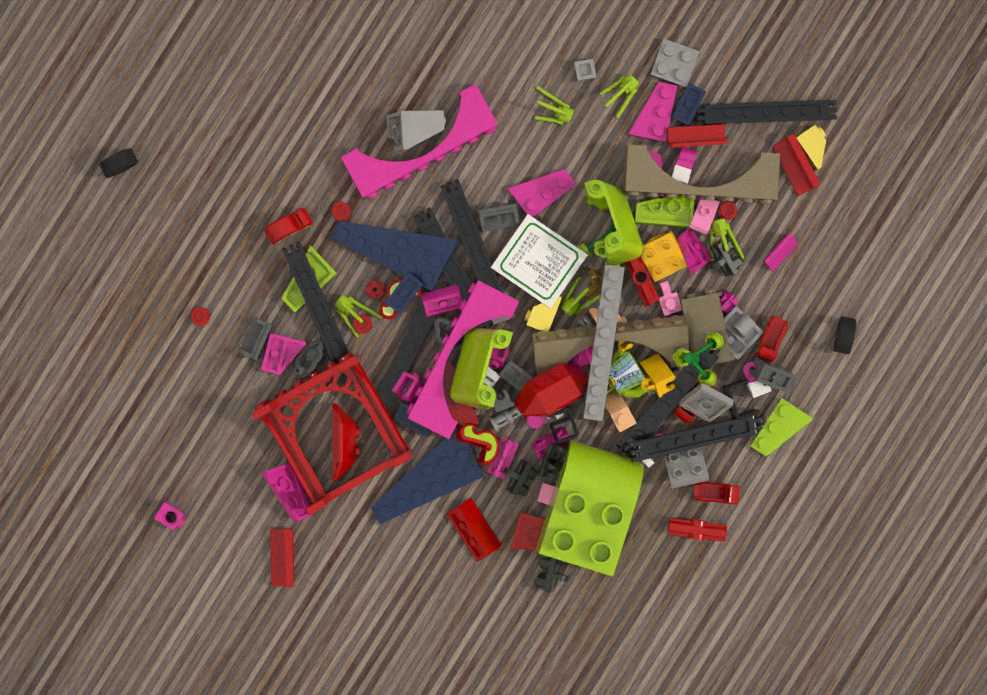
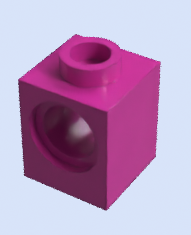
M165 501L154 519L170 529L176 530L177 527L181 528L186 521V518H184L186 513ZM171 511L176 514L175 522H170L167 519L168 512Z

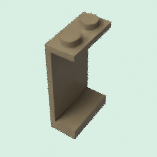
M716 289L704 291L705 295L698 296L697 293L686 295V299L681 300V304L688 325V339L691 352L694 353L706 345L705 340L710 332H717L723 337L724 345L716 355L718 360L714 364L735 360L734 352L730 353L719 296H723L722 292L716 293Z

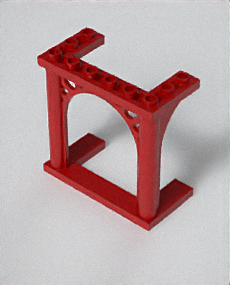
M350 352L339 359L340 363L336 364L334 361L325 366L326 370L319 373V371H316L308 376L309 380L303 383L300 380L291 385L293 389L286 392L284 389L275 394L276 398L269 401L266 399L254 407L255 411L251 413L255 420L260 418L268 426L311 502L306 508L309 516L326 507L329 501L392 466L396 468L412 459L414 454L411 446L408 447L359 362L361 358L358 353L353 355ZM341 373L347 376V383L343 387L337 385V377ZM331 376H333V385L326 386L325 382L327 381L328 383L331 380ZM352 380L354 382L352 386L356 388V390L353 391L348 388L351 385ZM310 389H314L315 393L311 394ZM326 391H340L354 396L364 405L393 456L326 493L298 444L295 426L300 409L310 398ZM296 398L300 399V403L298 405H294L292 402H289V400L296 401ZM281 407H292L294 414L292 416L283 415ZM282 419L286 421L290 420L292 423L291 426L287 427L286 423H283Z

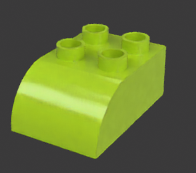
M570 440L535 549L539 554L614 576L639 496L644 463L641 461L632 462L631 458Z

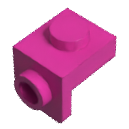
M593 346L575 355L568 363L578 366L591 364Z
M507 346L504 349L493 348L488 367L503 370L510 347Z

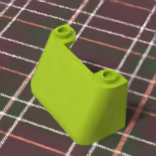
M600 180L584 183L588 206L595 205L600 209V212L610 210L616 232L608 234L604 240L608 265L614 266L640 257L643 252V244L623 189Z
M472 328L465 334L450 389V397L454 402L481 410L494 407L496 399L495 390L490 386L483 385L493 348L504 349L509 346L513 332L500 329Z

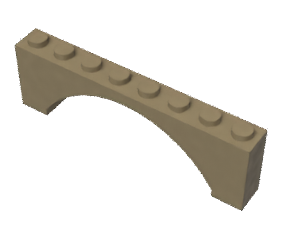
M628 144L625 146L623 192H628V196H639V193H647V197H658V194H666V198H677V195H684L685 199H696V196H702L704 200L715 201V197L723 198V201L734 202L735 198L742 199L741 202L753 203V200H760L761 204H772V201L778 200L780 154L758 153L757 159L751 167L735 180L716 187H696L684 184L664 172L648 153L647 145Z
M678 315L671 318H654L645 321L635 320L628 323L617 322L614 341H631L648 346L664 356L670 362L671 367H678L675 361H673V354L679 348L689 351L688 325L685 316ZM596 326L533 333L536 376L559 363L566 364L575 355L593 346Z

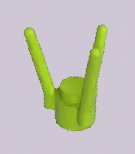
M628 74L626 77L622 76L617 82L600 92V95H603L620 85L621 89L605 104V107L613 103L623 92L629 93L616 118L620 117L633 95L638 91L636 88L639 86V82L631 74Z
M536 86L537 90L560 106L556 108L538 100L537 104L555 111V117L557 118L535 116L534 119L561 125L564 122L569 124L574 112L570 105L563 103L546 90Z
M725 219L713 221L712 227L709 229L710 246L715 244V234L716 237L721 236L725 251L728 252L729 248L725 237L728 233L740 258L743 260L744 255L730 229L729 223L726 224ZM710 249V254L713 257V259H711V262H713L715 260V256L713 255Z
M581 277L575 279L566 297L562 300L561 308L570 317L574 314L578 315L583 309L600 298L599 293L580 306L578 302L590 290L589 287L582 291L576 299L570 298Z
M343 295L334 306L338 309L336 312L343 318L356 338L359 337V334L354 330L353 325L346 317L350 313L360 323L363 322V319L352 310L354 305L380 319L383 318L382 315L354 300L351 296Z

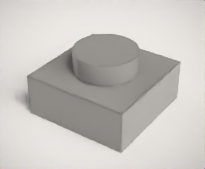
M593 58L574 62L578 82L597 78Z

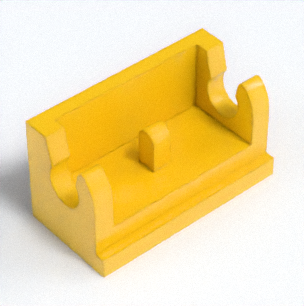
M659 354L639 362L645 377L653 379L649 384L655 385L653 390L659 398L675 388L674 383L666 386L668 382L675 379V376Z

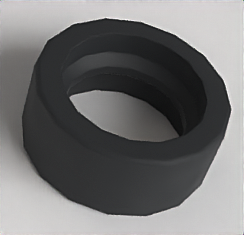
M129 148L109 156L100 162L99 166L105 177L110 178L132 168L138 163V160L133 150Z
M840 317L835 335L834 352L850 354L856 332V319Z

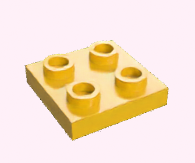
M672 231L663 235L659 234L643 244L641 258L654 282L687 267L680 246Z

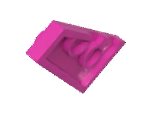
M658 82L628 135L666 142L667 128L670 125L677 90L676 85Z
M563 169L508 188V190L526 214L535 217L574 187L576 183L568 172Z
M289 463L261 472L293 522L310 517L306 511L308 502L303 487Z

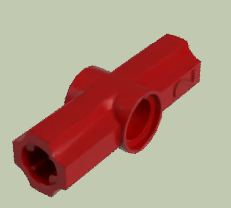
M641 257L624 262L644 307L660 301ZM643 273L646 280L640 283L635 279V275Z
M669 518L668 534L685 536L695 540L708 539L725 542L727 525L707 523V521L696 519Z

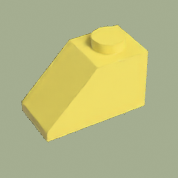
M816 125L797 137L802 150L815 171L822 166L826 144L824 138L826 134L821 127L817 128Z
M559 296L551 308L541 303L534 306L532 311L528 309L524 319L527 321L526 325L540 331L549 332L562 297Z

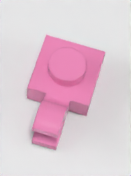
M668 281L659 283L663 296L659 297L663 315L666 316L682 311L677 292L671 293Z

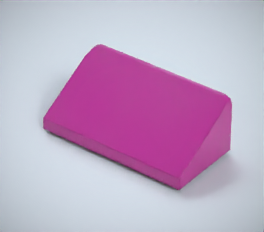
M787 234L763 260V264L771 271H774L797 246L798 243L793 235Z
M458 285L421 294L426 317L459 309L462 303Z

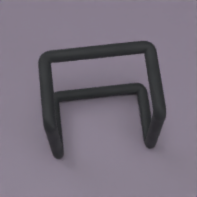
M743 379L724 386V395L733 399L730 389L747 384L749 380ZM734 401L733 406L729 408L732 417L738 420L760 413V410L753 409L739 414Z
M569 404L565 406V409L547 416L553 417L565 412L568 413L569 417L550 424L556 443H562L579 436ZM571 420L575 434L558 440L554 426Z

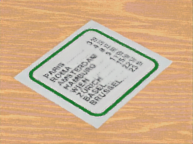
M528 214L491 268L551 308L588 255Z

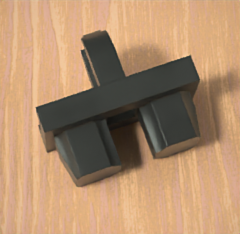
M730 240L727 241L728 252L725 251L723 242L709 246L716 260L709 264L710 269L721 267L725 276L737 274V269L743 264L738 256L730 258L728 253L734 249Z
M549 443L538 475L557 481L568 449ZM550 458L556 459V464Z
M521 459L515 472L506 467L504 473L512 477L506 490L516 496L517 494L526 496L529 487L523 484L526 477L534 480L538 471L523 459Z
M552 557L542 558L540 568L547 569L546 577L538 575L535 585L543 588L545 592H554L557 580L567 582L569 576L559 573L562 561Z

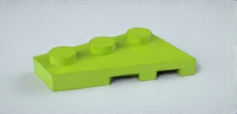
M677 195V198L664 197L639 202L636 204L635 224L690 228L689 226L694 214L695 199H685L684 195Z
M310 245L306 256L322 288L337 273ZM293 277L282 300L296 313L305 304V300Z
M781 398L764 423V429H760L750 446L767 457L811 422L813 418Z

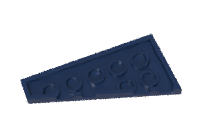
M344 221L338 222L331 236V239L404 277L409 272L423 283V287L431 291L434 290L459 241L457 239Z
M456 429L453 431L450 439L445 438L371 507L379 524L484 477L470 445L457 440L455 435Z

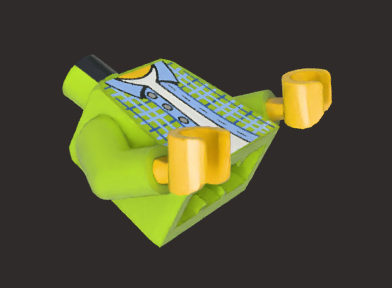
M619 341L618 348L611 360L607 394L616 389L620 396L639 398L648 390L655 389V385L649 384L653 379L645 377L633 354L627 351L633 347V344L626 345V341Z

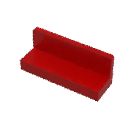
M724 124L667 128L668 147L728 144V140H725Z
M795 134L772 145L774 152L780 154V163L798 196L821 185Z
M472 498L446 513L477 562L501 547V543Z
M294 528L271 529V586L294 587Z

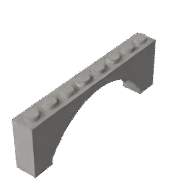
M605 264L603 268L594 346L581 420L599 423L603 421L625 267Z

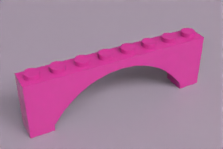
M476 84L459 92L461 102L454 126L443 142L428 154L409 161L392 162L369 157L360 153L357 148L341 157L363 199L366 197L368 200L378 195L377 191L383 188L386 191L394 187V182L399 179L405 181L412 177V172L416 170L421 172L429 167L428 164L432 161L438 163L446 158L445 154L449 152L454 154L463 149L462 145L468 142L471 145L479 140L478 136L484 133L487 136L496 131L495 127L498 126V123Z
M477 280L476 284L472 282L469 287L468 293L470 295L467 301H462L459 307L461 313L458 318L454 317L450 325L453 328L450 335L446 334L441 342L444 346L441 352H436L432 360L435 362L433 368H428L424 375L426 381L423 386L420 385L415 393L417 399L414 404L410 403L406 411L409 414L408 419L450 439L458 423L450 414L443 388L444 369L451 350L459 339L475 326L495 318L507 317L511 319L520 302Z

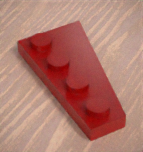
M521 512L510 549L536 550L535 548L545 519Z

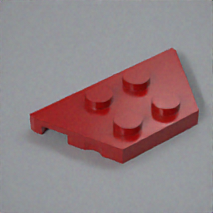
M448 357L444 369L443 388L450 414L458 422L457 424L472 423L478 425L480 423L473 408L456 403L450 397L455 369Z

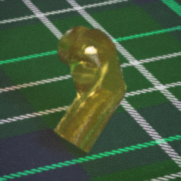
M591 269L587 273L590 283L587 286L590 290L585 295L587 298H590L601 286V275L595 269Z

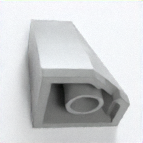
M443 110L399 111L386 115L387 135L389 139L394 140L395 144L393 147L396 152L407 150L445 130L446 118Z

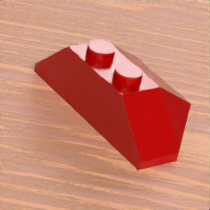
M559 363L527 381L514 401V405L523 417L549 416L581 398L587 387L589 377L578 365Z
M332 404V481H337L356 462V457H360V446H356V438H360V426L356 427V422L338 404Z

